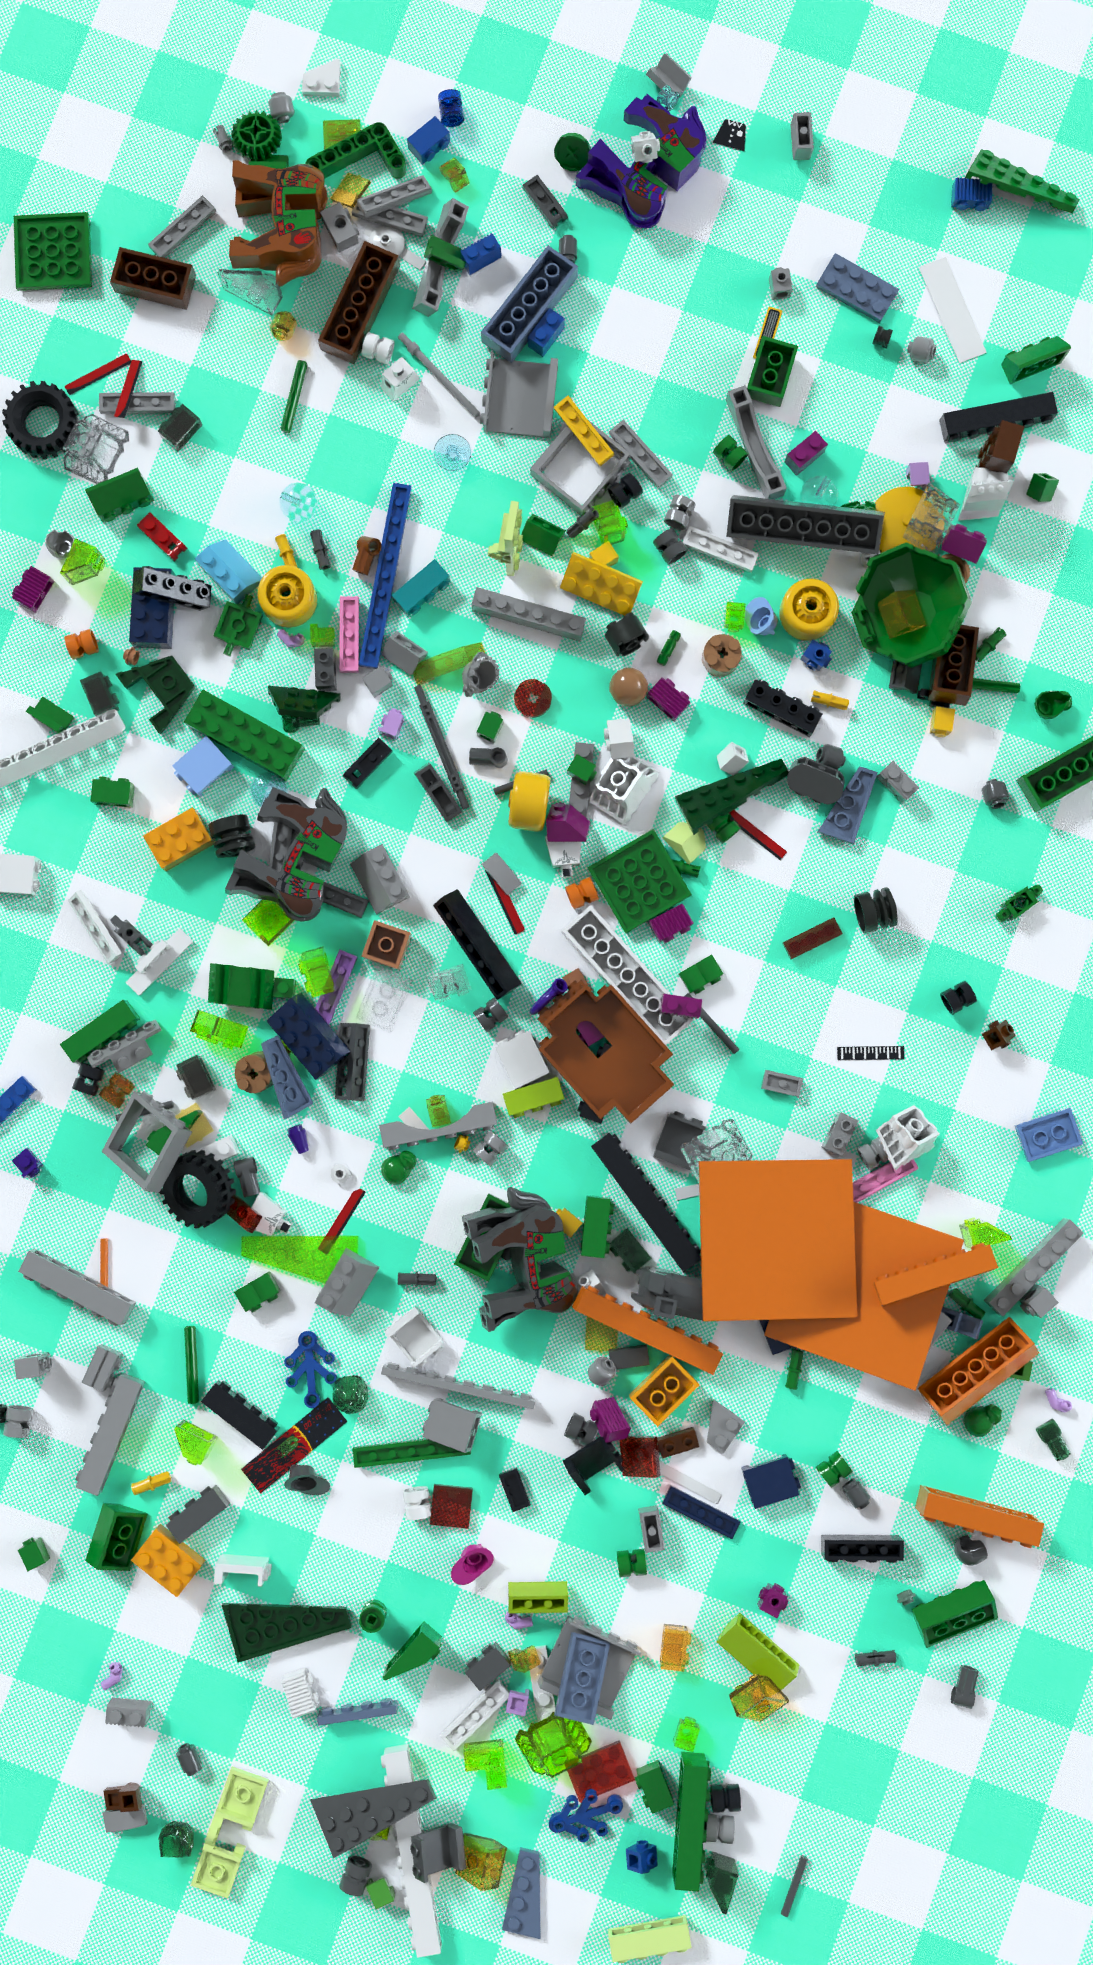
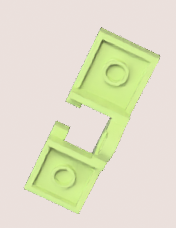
M511 501L509 513L503 514L499 543L489 546L487 554L489 557L498 560L499 563H505L506 575L514 576L515 570H519L520 553L518 552H522L523 535H520L522 509H519V502Z
M233 1766L231 1767L190 1886L228 1899L246 1846L237 1843L234 1852L215 1846L224 1819L243 1825L242 1829L252 1830L269 1779Z

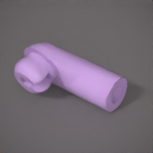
M507 1612L505 1614V1621L514 1629L533 1626L531 1616L521 1618L516 1613L509 1614Z

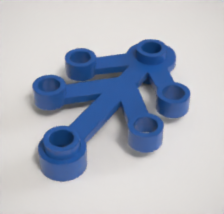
M304 1331L299 1335V1346L291 1355L285 1358L284 1364L287 1368L294 1367L297 1362L296 1359L304 1351L305 1360L293 1375L287 1377L286 1385L290 1388L295 1387L298 1384V1379L306 1371L308 1394L304 1398V1403L309 1408H315L321 1401L320 1395L316 1392L315 1371L324 1377L328 1384H333L337 1379V1375L333 1371H328L313 1358V1351L319 1354L326 1364H332L335 1360V1355L332 1352H327L317 1343L318 1338L314 1332ZM305 1337L311 1338L310 1344L305 1342ZM326 1355H331L332 1361H327ZM287 1359H293V1365H289ZM329 1374H332L334 1376L333 1381H329L327 1379V1376ZM289 1378L295 1379L294 1385L289 1383ZM310 1396H315L316 1402H311Z
M589 1789L585 1792V1798L579 1807L578 1798L575 1795H569L561 1812L551 1815L548 1822L549 1828L555 1833L569 1832L576 1835L579 1842H586L589 1839L588 1830L584 1827L578 1828L572 1825L578 1822L596 1830L597 1835L603 1837L608 1833L607 1824L591 1818L608 1812L619 1814L623 1809L622 1798L617 1794H613L608 1797L607 1804L588 1809L590 1804H594L598 1799L597 1792L594 1789ZM578 1807L575 1814L569 1815L571 1810H575Z

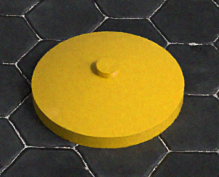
M897 487L885 492L876 500V511L885 512L880 543L881 553L905 542L922 550L933 551L939 543L944 529L942 511L933 497L918 488Z

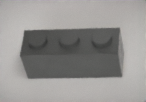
M217 1485L212 1488L207 1486L200 1492L201 1497L197 1500L192 1498L184 1505L185 1509L179 1512L177 1510L168 1517L170 1521L166 1524V1527L179 1544L230 1504Z

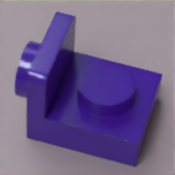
M25 1148L12 1160L23 1173L21 1175L23 1178L35 1177L40 1172L39 1168L43 1166L29 1148Z

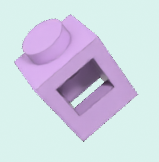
M391 708L387 715L384 714L381 722L383 727H378L379 734L397 740L405 720L402 712Z

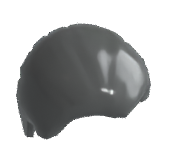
M968 1535L956 1539L954 1552L961 1563L973 1566L988 1558L987 1549L981 1540H971Z

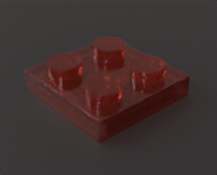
M628 1435L627 1438L619 1440L621 1457L624 1460L621 1462L624 1471H622L623 1476L649 1478L661 1476L657 1436Z
M434 1484L430 1525L469 1529L473 1488Z

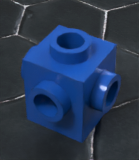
M813 639L800 660L805 662L809 669L820 671L822 667L826 668L832 660L829 657L832 651L829 650V646L825 643H818Z
M639 1840L636 1844L626 1848L627 1870L645 1874L657 1867L656 1845L650 1844L646 1840Z

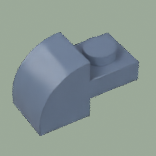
M942 1307L941 1312L952 1320L946 1329L978 1339L983 1320Z

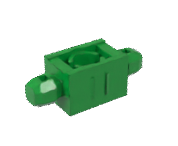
M1039 884L1031 888L1026 886L1017 893H1014L1013 896L1000 905L1002 909L996 913L995 918L998 922H1004L1009 918L1010 920L1016 919L1039 902L1036 898L1042 894V887ZM1016 899H1025L1022 902V908H1013L1016 905Z

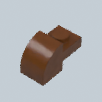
M130 1782L125 1786L107 1787L103 1790L106 1811L120 1810V1812L139 1811L143 1806L140 1785L138 1783Z

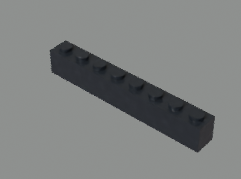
M607 1133L591 1145V1148L684 1273L701 1260L699 1255L701 1254L700 1248L696 1243L693 1245L688 1240L691 1237L684 1227L680 1229L676 1224L679 1220L673 1212L669 1214L665 1209L667 1204L661 1196L657 1198L654 1194L656 1189L653 1184L643 1179L642 1175H644V1172L638 1165L634 1166L630 1160L633 1157L627 1149L624 1151L621 1149L619 1144L622 1142L616 1134L611 1135Z

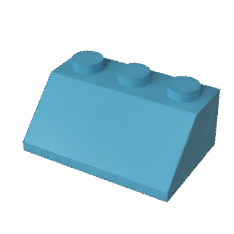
M226 539L207 546L194 558L202 570L235 604H239L246 594L249 595L258 587L262 579L259 573Z

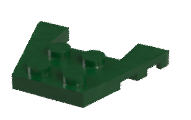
M172 655L149 662L147 665L131 668V670L115 674L126 689L143 678L164 706V709L151 717L149 721L159 734L163 733L195 689V685Z

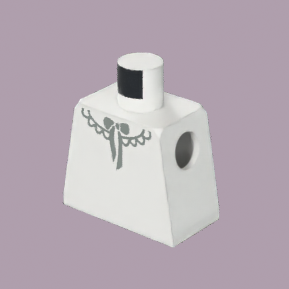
M401 357L382 374L381 389L395 402L420 378L407 361Z
M545 836L552 867L561 868L562 878L573 877L572 866L580 865L581 842H548L547 836Z
M260 1192L242 1226L272 1236L277 1229L287 1234L292 1224L283 1219L287 1211L266 1193Z

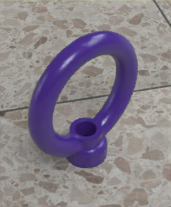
M561 978L553 981L551 987L530 1008V1014L536 1015L555 996L566 992L568 989L567 983Z

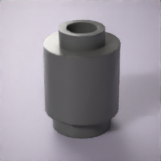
M564 235L559 239V253L574 264L577 260V239L572 235Z
M855 1478L842 1486L843 1493L855 1509L858 1507L863 1509L870 1503L868 1501L870 1495Z
M185 1743L178 1748L176 1757L183 1773H186L187 1776H192L202 1769L201 1759L194 1744Z

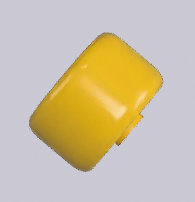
M281 565L269 570L260 580L257 592L258 601L266 617L274 624L287 628L297 627L312 617L317 606V593L312 580L303 570L291 565ZM291 591L289 596H282L284 592Z
M813 578L800 580L787 590L782 599L779 609L781 624L786 632L796 639L803 641L819 639L835 623L839 613V600L832 587L824 581ZM806 604L812 605L815 610H809Z
M519 771L515 774L513 790L510 791L508 807H510L508 820L510 827L535 832L544 829L551 782L549 776Z

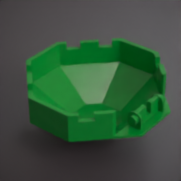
M907 542L871 557L867 563L868 567L864 576H861L856 586V591L860 595L851 612L863 648L910 668L947 654L972 604L958 564L955 561L947 560Z

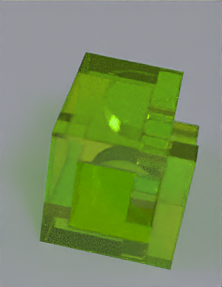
M726 603L724 628H728V632L736 633L739 632V629H743L746 603ZM735 617L737 621H731L730 618Z
M685 1716V1719L679 1718L676 1733L673 1737L674 1747L694 1752L700 1731L699 1724L696 1723L694 1718ZM683 1729H688L690 1731L688 1733H684Z

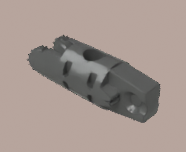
M116 915L110 919L111 923L116 927L114 932L140 956L145 954L143 949L137 946L140 941L148 948H151L153 945L127 919L122 921Z

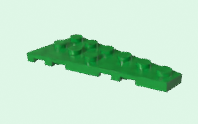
M980 150L965 178L970 180L972 176L981 179L980 183L985 185L987 183H994L998 189L1024 198L1026 195L1035 197L1034 201L1039 203L1048 201L1052 207L1072 214L1080 200L1075 194L1061 190L1056 184L1045 182L1042 177L1028 173L1023 167L1012 165L1009 160L995 156L990 150Z

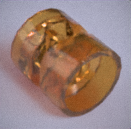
M115 1072L109 1080L110 1085H105L99 1095L114 1107L120 1108L126 1100L125 1095H130L136 1086L127 1078Z

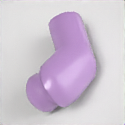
M281 629L276 634L287 647H300L304 644L305 638L300 633L290 636L284 629Z
M1054 1388L1045 1390L1052 1409L1064 1413L1072 1409L1071 1402L1058 1398Z
M113 1662L109 1665L110 1676L100 1683L104 1691L121 1681L123 1667L119 1662Z

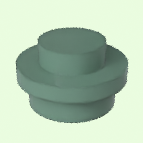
M911 1589L905 1590L897 1594V1602H902L903 1606L914 1602L913 1597L916 1594L912 1593Z

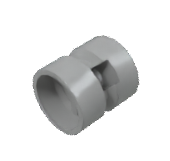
M674 495L670 503L671 509L667 510L664 522L674 529L686 530L690 521L689 516L692 515L696 506L695 502L683 495Z
M490 1130L484 1136V1142H479L472 1151L491 1167L497 1161V1155L503 1154L509 1146ZM488 1146L493 1149L491 1153L486 1151Z
M879 1137L873 1139L870 1145L864 1144L857 1148L860 1158L869 1170L879 1166L880 1161H888V1155L885 1153L884 1146L880 1143Z
M22 1405L7 1406L6 1419H8V1422L4 1424L3 1435L12 1438L29 1437L31 1425L28 1421L32 1420L33 1408Z
M708 1814V1822H705V1830H707L706 1842H716L719 1839L721 1843L733 1844L735 1831L734 1816L722 1815L721 1818H718L717 1814Z

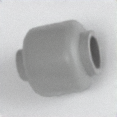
M277 92L271 95L268 101L271 116L279 121V123L289 122L295 113L292 98L286 95L285 92Z
M917 336L913 342H909L907 353H910L912 361L926 364L934 359L937 345L934 344V340L931 338Z
M603 1356L598 1357L588 1368L590 1381L598 1386L607 1385L616 1376L617 1372L613 1361Z

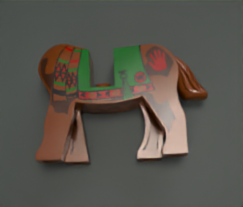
M233 160L232 177L236 189L235 207L238 218L272 213L275 228L252 241L241 237H234V240H230L229 258L232 268H259L265 271H276V284L280 287L297 277L307 276L315 272L322 261L321 237L317 219H321L320 212L325 209L328 201L323 173L318 168L309 164H297L284 169H275L262 165H247L239 160Z

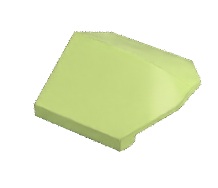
M678 822L663 836V839L689 865L706 849L703 829L699 828V832L693 835L688 824L685 822Z

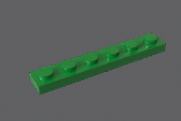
M429 1439L352 1448L354 1468L471 1455V1451L464 1453Z

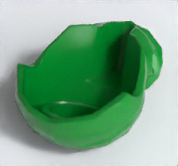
M1066 691L1041 692L1035 699L1036 712L1044 719H1053L1072 707V696Z
M405 1150L399 1155L388 1157L381 1166L383 1178L390 1184H401L414 1169L417 1162L416 1156L410 1151Z
M994 1404L972 1408L964 1415L965 1428L971 1435L983 1437L992 1430L994 1425L1001 1421L1002 1410Z

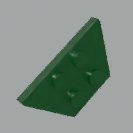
M268 685V694L271 695L272 702L276 706L279 715L318 719L324 712L331 709L333 702H340L341 693Z

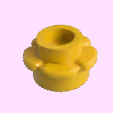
M461 1134L458 1136L454 1149L459 1150V1153L468 1150L470 1145L468 1136Z

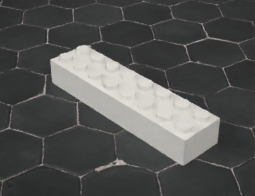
M591 905L562 930V934L609 986L612 985L665 1045L694 1021L691 1017L687 1018V1016L684 1018L679 1015L672 1016V1014L668 1015L667 1013L665 1015L660 1013L662 995L670 993Z

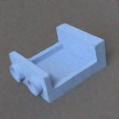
M207 736L172 765L176 770L174 775L180 781L184 779L189 784L186 788L193 795L197 793L200 797L203 795L202 792L227 770L230 772L234 768L232 763Z

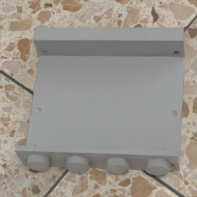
M491 352L490 359L486 361V370L489 371V375L484 380V388L487 389V394L483 395L482 399L485 413H481L480 424H483L484 432L551 438L558 359L551 358L550 364L516 360L510 363L506 359L494 358V352Z
M567 1616L538 1679V1685L540 1689L558 1696L571 1632L610 1642L596 1714L611 1720L614 1715L612 1705L635 1655L641 1656V1652L637 1647L638 1645L631 1640L625 1642L620 1639L619 1635L613 1632H609V1634L603 1632V1629L596 1624L590 1626L578 1616L574 1618Z

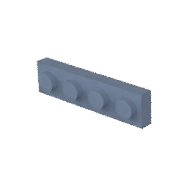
M385 1698L378 1703L366 1701L358 1706L346 1704L338 1709L326 1707L319 1711L317 1723L320 1726L397 1714L398 1702L391 1698Z

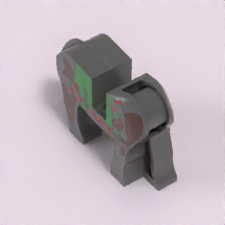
M272 787L268 798H265L257 820L262 823H283L294 829L298 835L286 853L280 872L241 849L233 866V873L225 887L226 894H243L254 899L274 901L295 921H309L319 914L323 902L324 880L301 871L303 861L330 872L344 846L347 835V820L344 812L326 788L320 790L315 801L316 808H310L300 798Z
M508 1187L507 1189L508 1203L511 1207L503 1209L487 1208L462 1216L465 1235L472 1239L475 1259L479 1262H488L497 1252L510 1247L511 1264L517 1284L505 1292L482 1295L484 1305L479 1308L482 1327L488 1332L494 1331L502 1322L516 1317L525 1310L536 1309L551 1313H563L572 1306L578 1295V1286L567 1269L555 1261L539 1265L537 1262L566 1253L563 1223L560 1216L552 1211L548 1202L535 1193L520 1191L513 1187ZM489 1231L486 1234L479 1236L481 1233Z

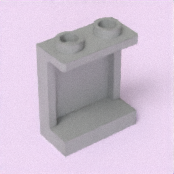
M436 1398L431 1401L428 1408L430 1413L428 1420L424 1422L422 1437L464 1453L471 1451L482 1413L443 1401L444 1399Z

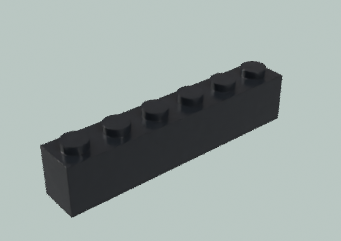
M1048 392L943 413L939 422L944 442H957L965 437L973 439L981 434L987 433V435H990L994 427L998 426L1002 420L1025 426L1024 428L1032 427L1036 423L1048 424L1056 417L1058 410L1054 393Z
M458 889L444 895L433 905L497 1000L511 993L522 984Z

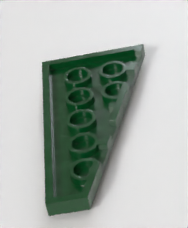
M782 759L774 760L762 766L675 796V800L690 830L695 835L699 832V828L704 825L709 826L713 823V819L730 813L747 802V798L751 795L756 796L760 794L762 788L772 786L787 777L788 768Z
M222 1603V1609L238 1663L352 1628L348 1609L344 1606Z

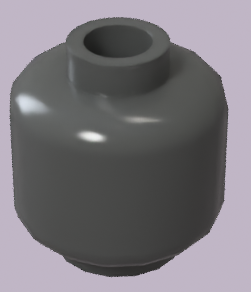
M830 744L820 747L816 754L817 762L836 770L840 766L842 767L846 760L842 748Z
M991 779L982 788L984 802L992 809L1005 806L1009 800V793L1003 781Z

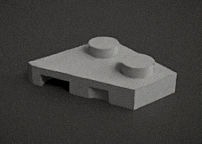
M713 1399L706 1442L724 1454L745 1421Z

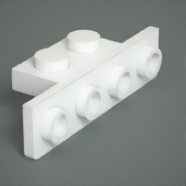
M179 928L167 941H156L151 946V951L147 955H142L137 960L138 964L135 966L137 971L125 983L137 995H141L193 943V940Z

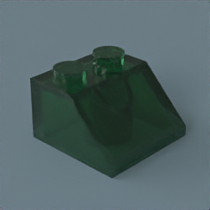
M712 1851L710 1858H706L704 1870H706L709 1887L722 1913L727 1915L739 1874L734 1858Z

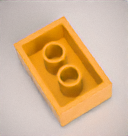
M193 807L143 835L158 864L164 871L172 869L215 843L198 811Z
M668 1355L629 1394V1397L658 1427L699 1386V1383L673 1356Z
M162 1524L157 1526L131 1559L135 1565L175 1597L180 1595L206 1561L184 1542L179 1544L172 1533Z

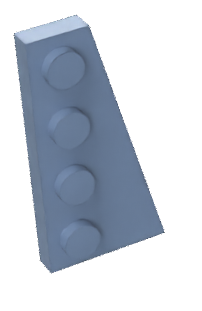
M859 766L844 789L842 796L835 803L817 833L853 845L878 772Z
M277 1035L261 1043L284 1120L314 1104L280 1037Z
M520 1847L502 1930L541 1939L539 1851Z

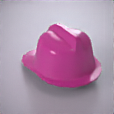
M472 1544L465 1547L461 1553V1558L452 1567L451 1578L453 1582L457 1585H466L473 1582L491 1567L494 1561L492 1552L487 1548H483L481 1544Z

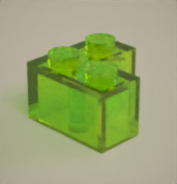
M613 500L593 506L592 508L596 509L599 513V517L594 521L601 544L609 541L611 545L624 541L628 524L625 516H621L618 505L615 506Z
M324 946L302 952L298 966L301 975L305 974L307 981L304 982L307 993L311 992L313 998L334 992L335 985L329 970V961Z
M197 1009L190 1032L196 1033V1038L216 1045L219 1041L222 1042L223 1047L233 1050L234 1046L242 1048L249 1027Z
M504 1739L464 1743L465 1772L485 1770L487 1790L507 1788L508 1777Z

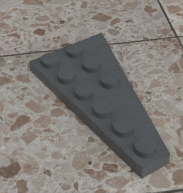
M429 1779L315 1798L310 1799L331 1854L333 1858H337L434 1801L437 1797Z

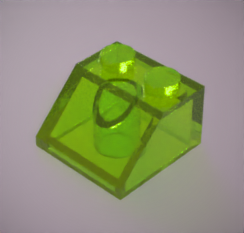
M75 538L60 574L70 585L81 583L98 576L99 572L104 569L105 558L97 547Z
M968 1218L964 1220V1223L959 1224L964 1245L970 1249L972 1246L983 1242L986 1246L1012 1240L1009 1234L986 1221H981L980 1218Z
M184 1419L174 1429L182 1456L187 1458L186 1461L192 1465H201L208 1458L218 1436Z

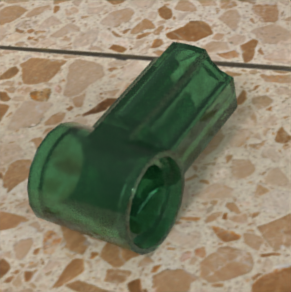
M281 715L282 727L287 733H295L300 727L320 725V718L312 719Z
M1053 1418L1035 1428L1040 1439L1047 1445L1057 1462L1069 1457L1071 1451L1061 1436V1429Z

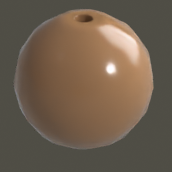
M623 668L612 676L609 683V692L617 704L624 707H632L639 704L645 698L648 692V682L641 671L635 668Z

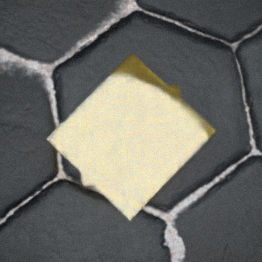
M347 173L330 199L336 203L340 202L342 206L353 209L357 199L361 198L371 182L368 179L362 178L361 175L357 176Z
M196 1102L185 1110L181 1109V1112L175 1118L179 1119L195 1110H201ZM204 1113L200 1115L191 1127L190 1131L192 1133L185 1146L188 1148L198 1141H203L204 1137L214 1131Z
M587 1316L585 1350H596L602 1353L609 1349H616L618 1330Z

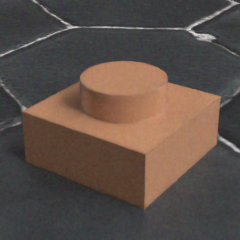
M579 968L562 977L568 986L575 980L577 983L582 980L585 985H588Z

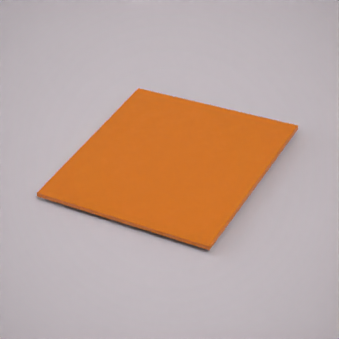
M852 1159L699 1161L703 1321L857 1317Z
M853 1202L857 1317L769 1320L764 1336L916 1391L950 1284L881 1306L874 1282L877 1281V1277L888 1274L889 1277L895 1276V1272L903 1268H908V1271L913 1270L916 1264L925 1261L927 1265L934 1263V1258L946 1255V1258L953 1257V1252L962 1249L964 1239Z

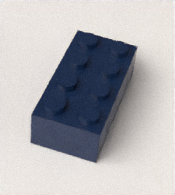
M133 567V583L134 571L141 569L142 567ZM154 568L156 571H169L171 575H175L172 569ZM132 583L129 642L135 648L172 649L174 604L133 594Z
M302 993L291 997L267 1020V1023L315 1080L327 1074L351 1052Z

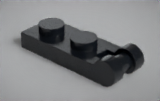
M378 737L345 771L343 777L353 783L352 786L358 789L393 750ZM356 770L361 773L358 778L354 775Z

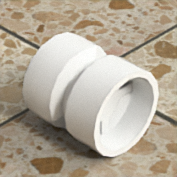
M368 332L363 342L362 356L369 359L376 358L378 362L388 365L394 351L395 342L385 337L380 339L379 335Z
M417 1486L403 1490L404 1503L407 1504L405 1507L407 1520H419L431 1516L430 1504L427 1503L429 1499L427 1486Z

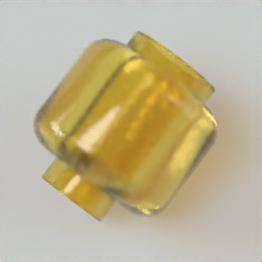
M287 311L277 312L270 325V331L274 338L279 341L290 340L297 326L296 319Z

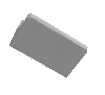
M667 53L663 54L657 66L649 68L646 73L672 100L682 96L692 79Z
M398 631L388 637L381 653L384 658L409 675L414 674L418 663L425 659L428 654L426 650Z

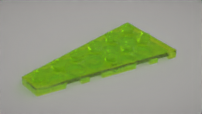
M358 1235L241 1236V1256L324 1284L346 1248L358 1254Z

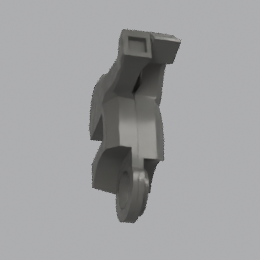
M650 1266L636 1270L635 1274L640 1275L638 1281L640 1285L638 1293L631 1292V1298L638 1305L654 1310L653 1314L656 1316L674 1319L675 1315L703 1321L701 1277L695 1276L693 1278L680 1275L675 1271Z

